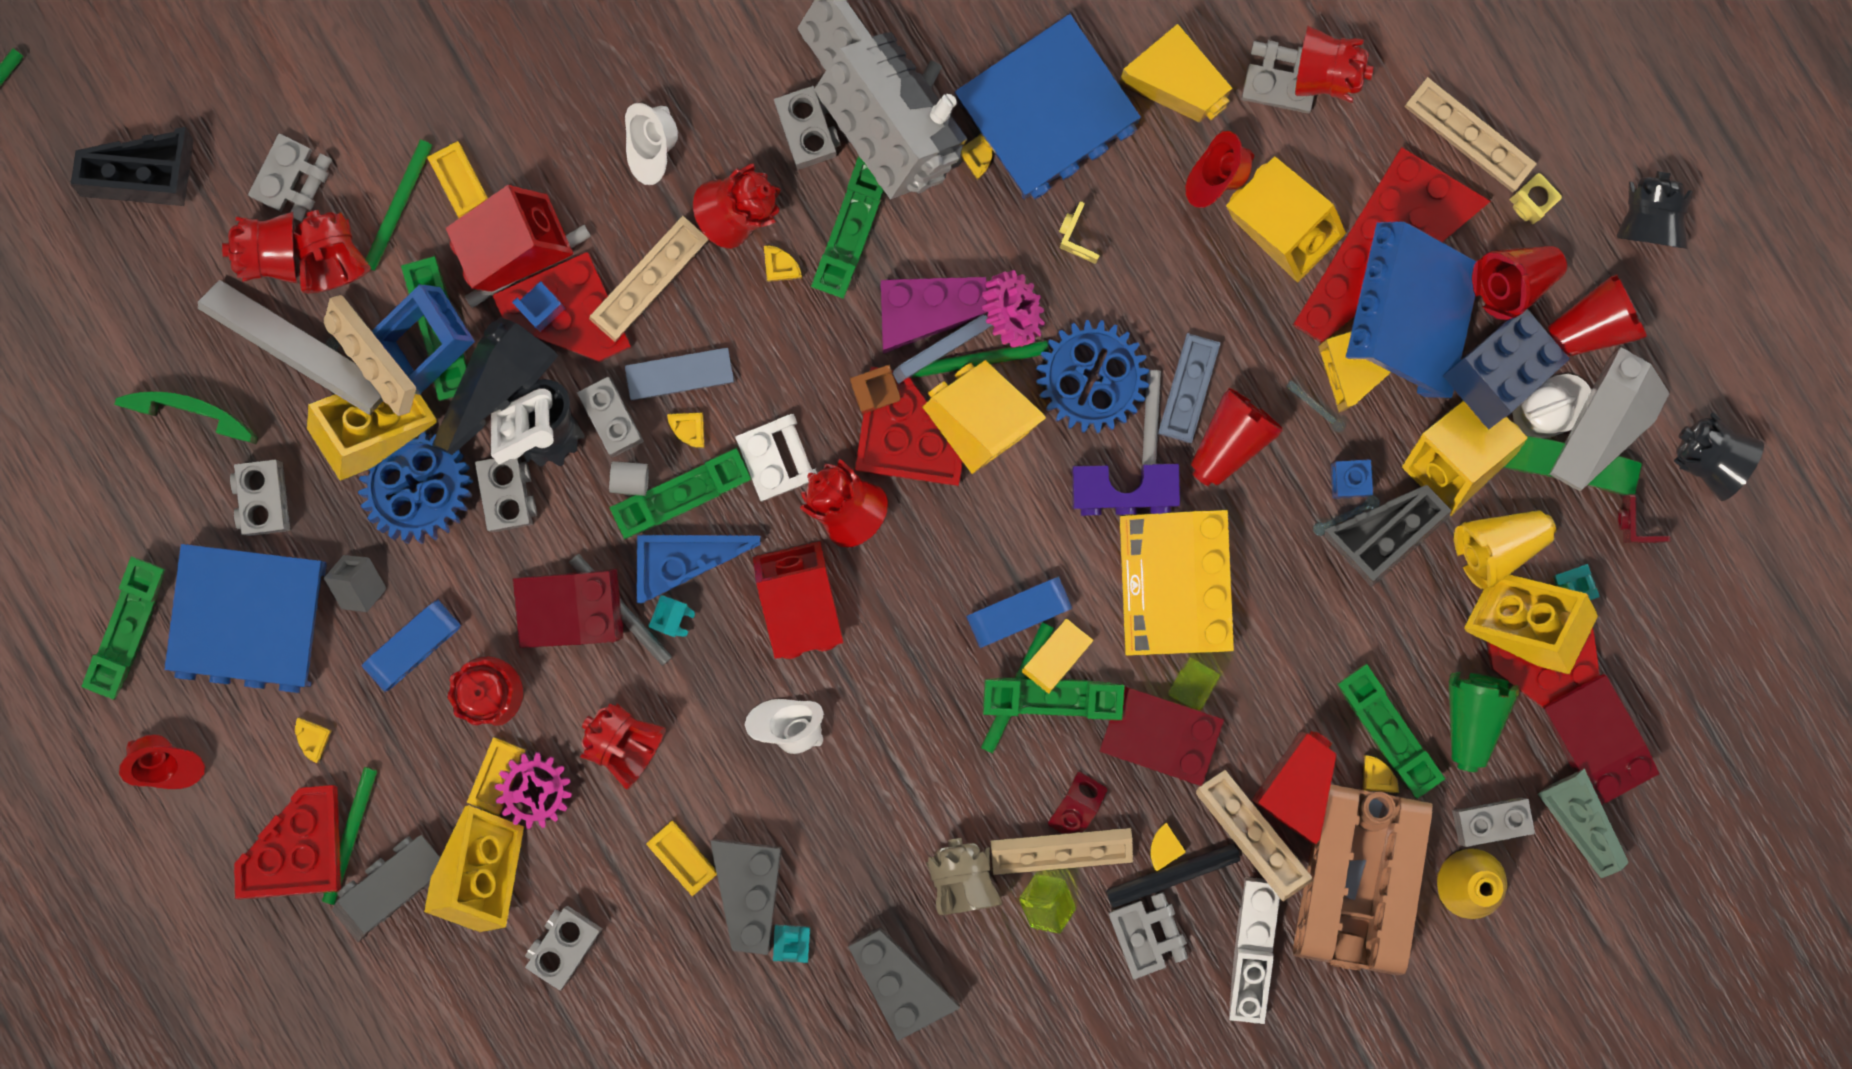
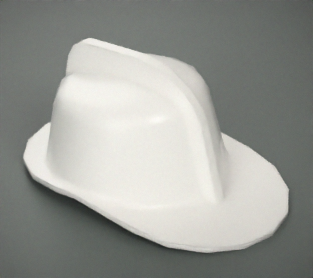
M634 103L628 107L625 114L627 162L632 174L638 181L645 185H654L662 179L665 173L667 152L675 146L678 139V130L668 107L658 106L651 108L643 103Z
M1562 374L1551 377L1512 412L1514 423L1520 427L1526 436L1542 439L1551 438L1569 431L1573 428L1592 390L1586 381L1575 375Z
M774 699L763 702L753 708L746 717L745 728L747 734L754 740L776 743L787 753L799 754L813 746L822 745L823 737L820 724L824 713L822 707L816 702Z

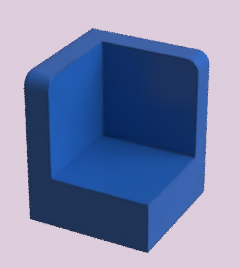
M541 281L521 300L516 298L512 302L540 332L566 309Z

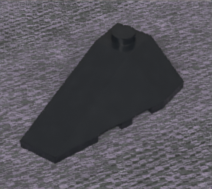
M500 317L489 324L484 331V336L476 345L432 445L436 449L453 455L484 428L486 423L484 418L499 409L501 411L505 410L511 404L508 398L521 386L528 390L559 355L516 322Z

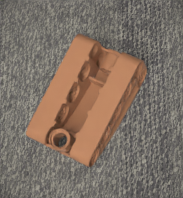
M1331 784L1321 838L1317 844L1312 843L1307 871L1313 878L1311 883L1303 888L1294 938L1293 956L1328 962L1331 966L1361 971V969L1397 976L1406 973L1432 818V803L1391 796L1384 792H1369ZM1371 800H1378L1383 804L1384 814L1381 818L1373 817L1370 814L1369 803ZM1366 860L1355 900L1346 898L1345 896L1348 895L1349 889L1345 888L1349 862Z

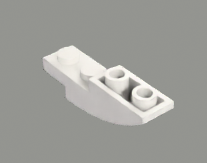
M1245 877L1242 905L1239 908L1231 983L1229 1020L1265 1024L1273 964L1272 951L1280 899L1265 879Z

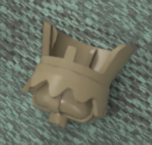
M962 838L948 840L949 847L938 849L934 857L928 858L926 865L931 881L934 883V888L937 887L936 908L939 915H949L1003 905L989 875L990 847L986 848L984 853L980 852L976 844H963Z

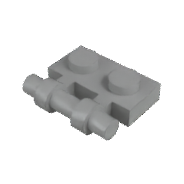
M1268 40L1267 43L1253 41L1251 54L1264 57L1262 66L1248 65L1241 100L1309 114L1314 95H1295L1303 47H1298L1296 50L1278 46V42ZM1275 59L1294 63L1293 72L1273 69Z
M279 133L248 196L279 212H282L287 200L295 204L291 212H294V219L301 222L306 211H311L315 203L312 199L320 183H325L329 175L326 171L332 159L320 153L315 164H309L307 160L312 150ZM302 172L308 175V178L301 192L298 193L293 191V188Z
M1164 892L1151 896L1155 910L1148 913L1145 912L1141 900L1108 912L1133 980L1166 968L1162 954L1168 951L1172 952L1175 963L1188 959L1184 947L1187 942L1184 934H1179L1173 915L1176 914L1172 904H1168ZM1160 921L1166 939L1157 943L1150 924Z

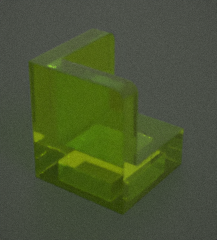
M1189 657L1183 664L1168 694L1187 706L1201 711L1221 674Z
M1035 874L1019 897L1030 927L1038 930L1060 934L1076 910L1064 879Z

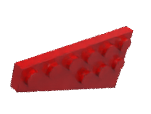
M1401 147L1292 326L1318 342L1323 343L1355 316L1377 222H1406L1443 242L1491 201Z

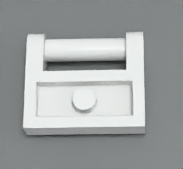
M537 389L511 402L505 410L501 411L499 409L491 413V456L498 464L509 459H516L525 451L535 446L546 448L553 443V430L549 426V409L552 407V394L550 391ZM535 410V427L529 429V413Z
M794 414L784 416L771 423L735 436L761 502L809 484L807 475L809 473L817 474L816 469H812L795 428V425L798 423ZM782 431L799 473V475L790 479L772 434Z

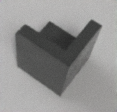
M343 555L324 577L339 606L344 610L368 612L386 590L383 581L368 557Z

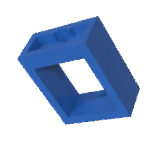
M421 284L371 331L416 386L415 394L419 395L475 342L441 287ZM424 315L442 345L414 371L396 341Z

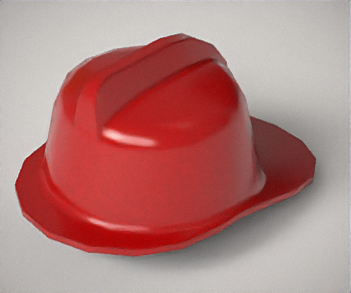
M1223 131L1216 135L1188 175L1185 186L1188 202L1196 208H1205L1213 204L1221 197L1225 190H1236L1242 187L1250 176L1252 161L1255 155L1251 150L1242 146L1239 137L1232 131Z
M155 734L145 735L137 740L128 741L126 746L127 756L119 766L120 777L129 785L163 789L190 787L200 781L205 769V764L200 756L189 750L174 748L167 738Z

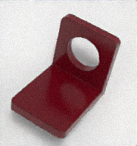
M1635 494L1623 496V509L1618 511V528L1623 530V543L1671 542V536H1636Z
M1077 772L1067 794L1049 819L1048 825L1062 834L1083 833L1098 812L1107 788L1083 773ZM1085 785L1090 787L1096 797L1089 798L1084 796L1080 792L1079 786Z

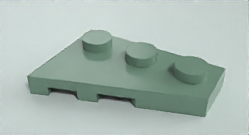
M1585 769L1546 786L1538 793L1539 797L1600 878L1621 871L1629 863Z

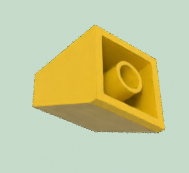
M1178 24L1126 66L1119 81L1124 87L1197 122H1201L1205 117H1208L1211 121L1224 111L1226 105L1230 102L1227 97L1232 90L1228 82Z
M1275 156L1268 163L1261 165L1255 172L1254 178L1244 188L1235 191L1226 205L1232 219L1296 282H1299L1346 234L1334 204Z
M1351 332L1326 339L1318 346L1339 412L1346 411L1354 406L1391 373L1366 359L1346 358Z
M986 360L976 367L972 363L967 364L955 374L957 380L949 386L945 381L937 385L928 393L931 399L923 406L929 417L972 474L1023 439L1046 419L1037 407Z
M1463 401L1421 435L1402 468L1421 487L1428 485L1451 509L1450 516H1452L1517 455L1528 437L1516 423L1511 422L1507 417L1488 430Z

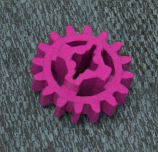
M1014 270L992 276V280L985 283L988 291L982 292V297L987 300V304L982 306V310L988 312V318L985 320L986 323L994 325L992 334L994 336L1001 334L1002 344L1010 343L1012 348L1022 347L1035 342V338L1041 336L1039 327L1044 326L1045 322L1039 317V314L1044 312V308L1038 306L1041 298L1040 295L1033 294L1032 292L1034 284H1026L1025 275L1017 276Z
M540 752L535 753L533 760H528L527 755L521 753V763L517 764L514 760L510 759L508 763L511 770L509 772L500 770L499 775L505 781L504 783H495V789L503 791V795L496 798V803H506L507 806L503 809L502 814L506 816L513 813L514 825H517L523 819L526 820L527 829H531L533 821H538L541 828H544L545 818L550 817L556 822L558 816L555 811L557 809L567 810V805L562 802V799L570 798L572 793L564 790L563 786L568 785L571 781L570 777H560V774L565 769L563 765L556 768L552 767L554 757L549 756L544 762L541 761ZM534 767L546 770L553 778L544 779L535 774ZM521 771L523 779L519 786L509 790L512 779ZM528 775L531 776L532 782L535 783L536 787H543V790H540L538 793L539 805L535 804V800L532 799L530 794H524L523 792L528 789ZM557 791L554 802L545 810L544 801L548 794ZM514 803H525L531 807L533 813L520 810Z

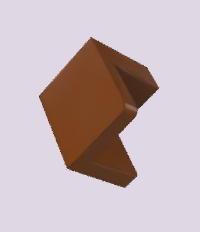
M890 365L850 378L861 414L900 401V395Z

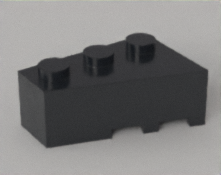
M181 127L176 128L174 132L154 136L149 134L142 136V139L124 143L116 141L76 150L71 185L80 197L184 206L194 140L187 128Z

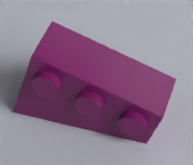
M986 277L881 280L883 354L943 331L970 323L982 315H987V312L982 310V306L987 304V300L982 297V292L987 291L985 285Z

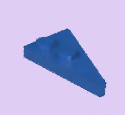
M637 535V603H645L761 545V536Z

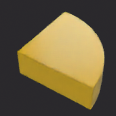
M981 134L963 146L960 155L975 178L979 180L990 166L993 151Z
M764 246L768 282L802 278L799 265L790 254L778 247Z
M703 413L667 414L672 431L682 442L695 448H705Z
M298 717L295 725L298 744L307 758L315 763H319L332 730Z
M1364 755L1362 790L1399 793L1397 778L1390 767L1378 758Z
M1166 822L1156 831L1151 843V862L1156 871L1186 853Z

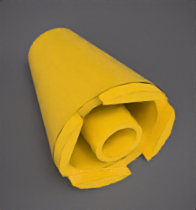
M1540 510L1464 522L1454 530L1455 550L1457 556L1464 554L1468 565L1464 566L1463 569L1472 583L1480 589H1486L1495 586L1551 544L1556 533V525L1550 515H1545Z
M1479 849L1461 850L1453 853L1443 862L1437 874L1438 894L1446 908L1455 915L1466 919L1483 918L1493 913L1503 902L1507 891L1506 873L1501 863L1488 852Z

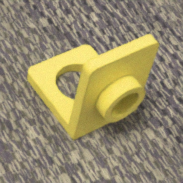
M1538 173L1509 200L1514 204L1513 209L1524 221L1529 220L1532 224H1535L1561 200L1562 196L1542 174ZM1542 187L1546 190L1548 200L1545 205L1538 207L1529 198L1528 193L1531 188Z
M1080 201L1074 215L1067 213L1059 230L1060 233L1065 234L1060 248L1096 264L1100 255L1069 242V238L1085 204Z

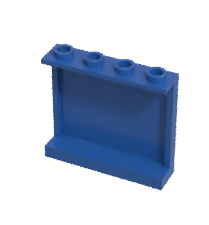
M1071 14L954 92L957 103L961 109L964 108L1022 192L1021 196L1024 200L1031 195L1036 200L1051 189L1049 183L1059 176L1065 180L1080 170L1078 164L1087 157H1090L1093 161L1109 150L1107 144L1118 137L1120 141H1123L1138 130L1135 125L1139 123L1141 118Z
M1377 222L1346 358L1366 359L1418 385L1417 394L1423 397L1452 398L1454 389L1443 375L1457 364L1462 357L1475 299L1472 273L1476 261L1406 222Z
M181 544L164 670L175 671L174 678L196 680V674L210 675L209 682L230 685L231 678L245 680L244 686L265 689L266 682L279 684V691L300 693L301 687H311V682L308 681L320 581L321 576H325L327 562Z

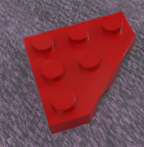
M588 252L492 295L502 318L516 322L537 339L570 350L598 362H602L632 348L625 332L614 342L589 319L590 315L608 297V294ZM540 281L566 308L541 332L512 303L516 298L521 300Z
M871 367V368H870V371L875 370V369H878V368H877V367ZM893 376L900 395V401L863 414L855 471L959 487L962 468L961 458L924 410L923 406L927 401L912 380L907 378L898 384Z
M1593 627L1570 674L1537 666L1487 642L1491 670L1509 681L1513 686L1518 685L1519 691L1541 708L1600 676Z
M338 786L303 787L293 794L290 798V803L279 815H275L257 836L259 839L234 863L235 899L243 900L329 893L341 890Z

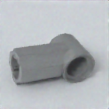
M612 461L609 481L610 493H619L630 497L635 495L645 496L649 479L648 464Z

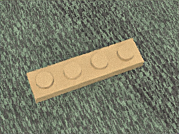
M1428 77L1404 106L1511 192L1516 191L1537 164Z
M682 216L590 315L589 319L616 342L709 239Z
M342 295L330 298L324 317V325L327 331L336 338L346 355L352 358L362 371L363 376L371 382L381 395L382 400L391 407L397 416L410 413L416 386Z
M1226 770L1204 783L1202 787H1198L1196 791L1197 796L1282 901H1285L1311 883L1313 877Z
M1131 828L991 841L993 875L1133 862Z

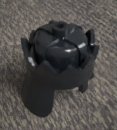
M1657 171L1656 178H1641L1637 189H1635L1634 182L1629 181V209L1619 228L1617 238L1688 249L1685 214L1688 213L1693 191L1688 190L1684 196L1682 183L1670 180L1671 173Z
M538 379L528 390L521 386L508 400L511 403L537 389L550 391L552 394V407L549 409V426L553 430V443L546 448L535 446L525 451L523 455L527 463L532 459L541 467L548 461L558 466H563L564 459L570 455L569 453L577 451V440L584 439L585 436L578 425V421L571 414L567 390L556 381ZM535 410L529 413V429L535 427Z
M1712 412L1710 414L1712 419H1701L1692 427L1685 426L1681 430L1678 437L1682 441L1676 450L1678 457L1674 459V462L1680 466L1679 469L1702 478L1713 494L1720 501H1725L1743 487L1756 469L1764 451V442L1733 432L1731 427L1726 425Z

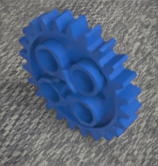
M1086 320L1084 330L1082 331L1073 323L1071 324V335L1068 336L1064 331L1060 330L1058 335L1061 342L1057 343L1056 341L1049 340L1048 345L1053 352H1042L1040 355L1048 363L1047 365H1038L1036 368L1037 371L1045 374L1044 378L1036 380V385L1046 386L1047 389L1039 395V398H1050L1051 402L1046 408L1047 412L1057 408L1059 413L1055 421L1059 422L1065 416L1069 418L1068 429H1071L1078 422L1081 423L1082 433L1086 432L1089 425H1093L1096 434H1099L1101 425L1105 423L1110 431L1114 430V419L1117 418L1123 424L1127 422L1124 414L1125 411L1132 414L1137 413L1136 407L1132 404L1133 401L1144 402L1145 400L1138 393V389H1147L1149 387L1148 383L1140 380L1141 376L1149 373V369L1139 368V364L1146 359V355L1135 356L1134 352L1140 344L1138 342L1131 345L1126 343L1130 335L1129 332L1118 337L1116 335L1118 325L1116 324L1108 332L1104 331V321L1102 320L1099 322L1097 329H1092L1089 320ZM1080 345L1090 347L1093 351V359L1088 363L1079 362L1074 355L1075 348ZM1101 349H1106L1107 355L1097 375L1102 381L1101 383L1095 381L1084 405L1081 406L1078 404V400L1088 379L1083 373L1084 371L1087 373L1091 372ZM1113 359L1120 360L1125 366L1124 375L1121 377L1109 375L1106 370L1108 361ZM1065 377L1075 378L1079 383L1078 392L1073 395L1065 394L1060 389V381ZM1097 391L1106 392L1111 399L1110 406L1106 409L1096 408L1092 403V395Z
M424 431L419 435L418 439L415 437L380 463L368 469L370 472L369 476L359 477V480L367 485V488L359 490L358 494L368 499L361 504V508L365 511H372L367 519L373 524L379 522L376 529L381 533L389 530L388 536L393 540H396L401 534L402 541L409 544L414 535L415 539L420 544H423L425 534L427 533L431 538L437 540V529L441 528L449 533L450 528L447 522L452 520L460 523L461 520L455 513L457 510H468V507L461 501L462 498L472 497V493L466 490L464 486L473 483V480L469 476L462 474L466 473L470 466L466 462L459 463L464 457L459 450L450 455L436 449L432 445L436 434L430 440L429 434ZM426 458H432V466L427 471L421 472L419 469L420 463ZM394 471H400L399 480L395 484L388 485L389 475ZM441 474H444L442 479L436 480ZM416 481L420 482L417 485L418 491L413 493L411 490L414 489V483ZM438 489H444V496L441 501L431 503L432 494ZM396 494L390 500H387L389 495ZM411 502L412 508L409 514L400 517L399 508L404 503Z

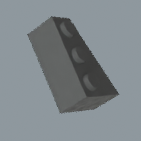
M1425 485L1391 500L1383 506L1357 515L1355 518L1337 526L1325 529L1324 537L1362 578L1373 587L1450 517L1451 509L1428 485Z
M711 839L710 842L732 951L768 955L782 847Z
M879 927L849 943L848 948L897 1041L960 1009V1004L927 974L882 928Z

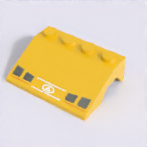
M1228 510L1119 516L1125 656L1234 651Z

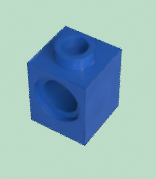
M1371 460L1337 461L1331 464L1333 499L1369 497L1373 495Z

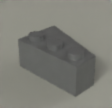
M422 835L418 836L415 840H412L410 836L405 838L393 848L396 855L386 863L380 858L365 870L368 875L367 878L358 885L352 880L337 892L340 899L337 900L331 911L357 943L365 938L368 932L381 922L387 920L393 912L430 884L431 876L440 857Z

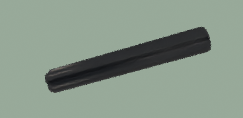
M1229 844L1112 887L1106 891L1110 905L1118 907L1237 863L1241 860L1240 853L1235 844Z

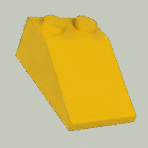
M336 394L308 404L307 430L340 481L371 469L436 423L435 416L419 394L414 395L410 413L397 416L384 401L369 415Z
M1508 575L1495 586L1483 589L1464 629L1466 632L1537 666L1570 674L1598 615L1586 593Z
M465 806L431 876L424 912L478 932L506 928L524 826L514 825L511 821L473 806Z

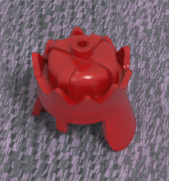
M1308 25L1300 58L1295 95L1313 96L1329 94L1331 97L1353 103V98L1348 92H1360L1365 79L1372 80L1374 66L1367 65L1368 52L1357 47L1364 43V39H1336Z
M750 164L742 169L737 168L725 179L707 181L701 184L694 194L693 212L696 222L703 234L720 247L727 249L739 247L751 235L753 230L776 222L773 217L780 211V208L775 204V200L780 194V188L771 186L767 180L768 176L766 173H756L754 171V164Z
M319 210L308 212L306 218L298 224L293 232V250L300 262V286L303 293H320L342 287L360 279L371 269L363 255L353 244L349 219L345 220L341 212L338 214L328 212L320 215Z
M294 212L279 215L266 221L235 216L236 221L240 222H238V225L230 228L228 234L229 243H222L223 257H229L231 269L237 273V278H242V282L262 279V277H271L298 284L299 278L297 271H295L293 251Z
M839 459L838 466L825 464L824 469L817 474L809 473L807 475L809 484L807 490L801 493L805 504L801 505L800 509L823 524L832 542L840 547L848 548L864 543L878 531L887 514L888 499L883 489L861 480L853 469L843 460Z
M479 657L467 662L458 672L450 676V689L447 697L453 706V713L457 718L464 719L472 725L492 724L500 726L509 722L518 712L523 700V685L517 671L506 661L496 657Z
M618 703L616 706L608 704V707H603L597 712L595 718L588 715L581 726L585 729V735L581 743L584 754H581L580 758L606 767L626 790H629L637 782L654 757L663 740L666 728L633 718V715L628 713Z

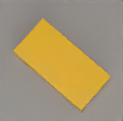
M458 141L427 157L458 218H461L488 199Z
M1065 619L1024 667L1022 673L1049 694L1094 640L1068 619Z
M493 737L467 803L496 815H501L505 803H496V798L503 795V791L495 789V783H504L505 779L499 775L500 770L508 772L511 770L508 763L510 759L514 760L517 764L521 763V753L526 754L527 750ZM517 774L512 779L509 790H511Z
M673 820L646 843L691 896H694L717 875L716 868Z

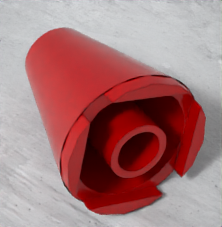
M1555 246L1488 252L1474 265L1472 273L1473 291L1476 297L1481 295L1486 304L1482 307L1495 318L1509 320L1518 317L1565 275L1567 271L1566 258L1562 251Z
M1617 274L1609 277L1547 326L1550 332L1549 335L1568 357L1638 341L1647 337L1642 323L1638 320L1636 310Z
M1230 387L1223 394L1191 463V466L1195 469L1192 475L1207 487L1211 483L1219 486L1278 438L1283 431V427L1261 408L1258 409L1250 403L1251 400Z

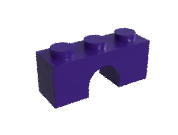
M1179 464L1142 465L1140 485L1131 493H1121L1112 487L1109 481L1108 466H1073V509H1081V516L1102 515L1101 508H1115L1116 515L1137 514L1136 508L1150 507L1151 514L1172 513L1171 507L1180 506Z

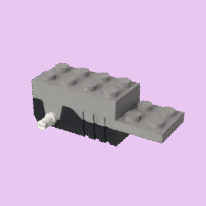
M814 0L797 29L826 70L814 91L835 119L840 130L844 132L859 157L865 162L890 200L909 192L920 194L928 188L942 183L950 170L961 165L960 154L963 144L967 140L950 115L952 108L956 105L955 97L951 94H946V96L943 95L939 100L922 74L916 72L915 69L917 67L912 60L906 58L907 53L902 46L897 45V39L893 33H883L871 37L846 0Z

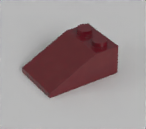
M617 569L513 578L519 648L616 642L624 639Z
M1605 674L1542 706L1573 773L1585 769L1601 805L1660 774L1645 741Z
M1124 686L1122 720H1109L1099 752L1202 787L1224 719Z

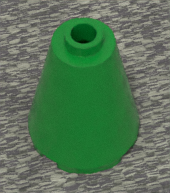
M1454 672L1450 674L1448 681L1451 759L1458 763L1457 768L1460 770L1478 772L1479 768L1486 767L1517 700L1519 686L1515 685L1509 689V681L1477 673H1470L1469 679H1459L1461 672Z

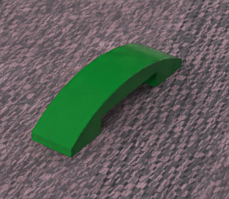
M859 156L827 247L821 257L811 285L812 288L842 299L845 298L884 193L883 188L878 184L872 172Z
M435 256L401 265L409 294L419 284L441 287L450 301ZM423 315L418 322L429 357L442 343ZM465 353L455 360L434 381L439 401L454 397L467 368Z
M139 392L115 399L114 405L154 417H156L159 404L218 419L216 433L257 444L258 437L242 421L219 407L190 396L168 392Z
M1527 436L1528 439L1517 455L1503 467L1523 473L1555 478L1549 473L1565 443ZM1618 456L1587 486L1621 495L1635 494L1642 463Z
M737 448L705 462L704 465L646 491L645 496L635 495L609 507L625 540L697 508L751 481V478Z
M133 556L130 557L119 586L121 593L98 653L93 654L81 686L82 688L112 700L116 699L134 663L149 626L165 572L164 568Z
M1364 664L1337 683L1372 740L1416 799L1445 780V777L1432 758L1421 747L1386 696V691L1367 664Z
M1030 678L985 679L982 714L1018 716V714L1085 716L1087 719L1122 720L1124 685L1100 681L1061 679L1048 694Z

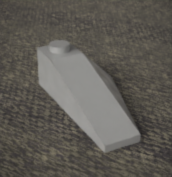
M1622 347L1606 361L1549 473L1551 476L1581 491L1656 421L1669 392L1650 363Z

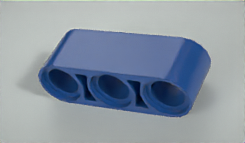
M1056 577L966 616L979 648H982L1071 610L1073 607L1060 577Z
M438 599L427 606L362 664V667L385 693L455 634L461 625Z

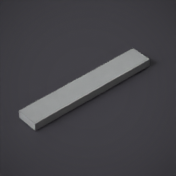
M219 280L198 301L199 310L365 413L371 415L383 402L379 392L363 376L362 371L354 362L223 281Z

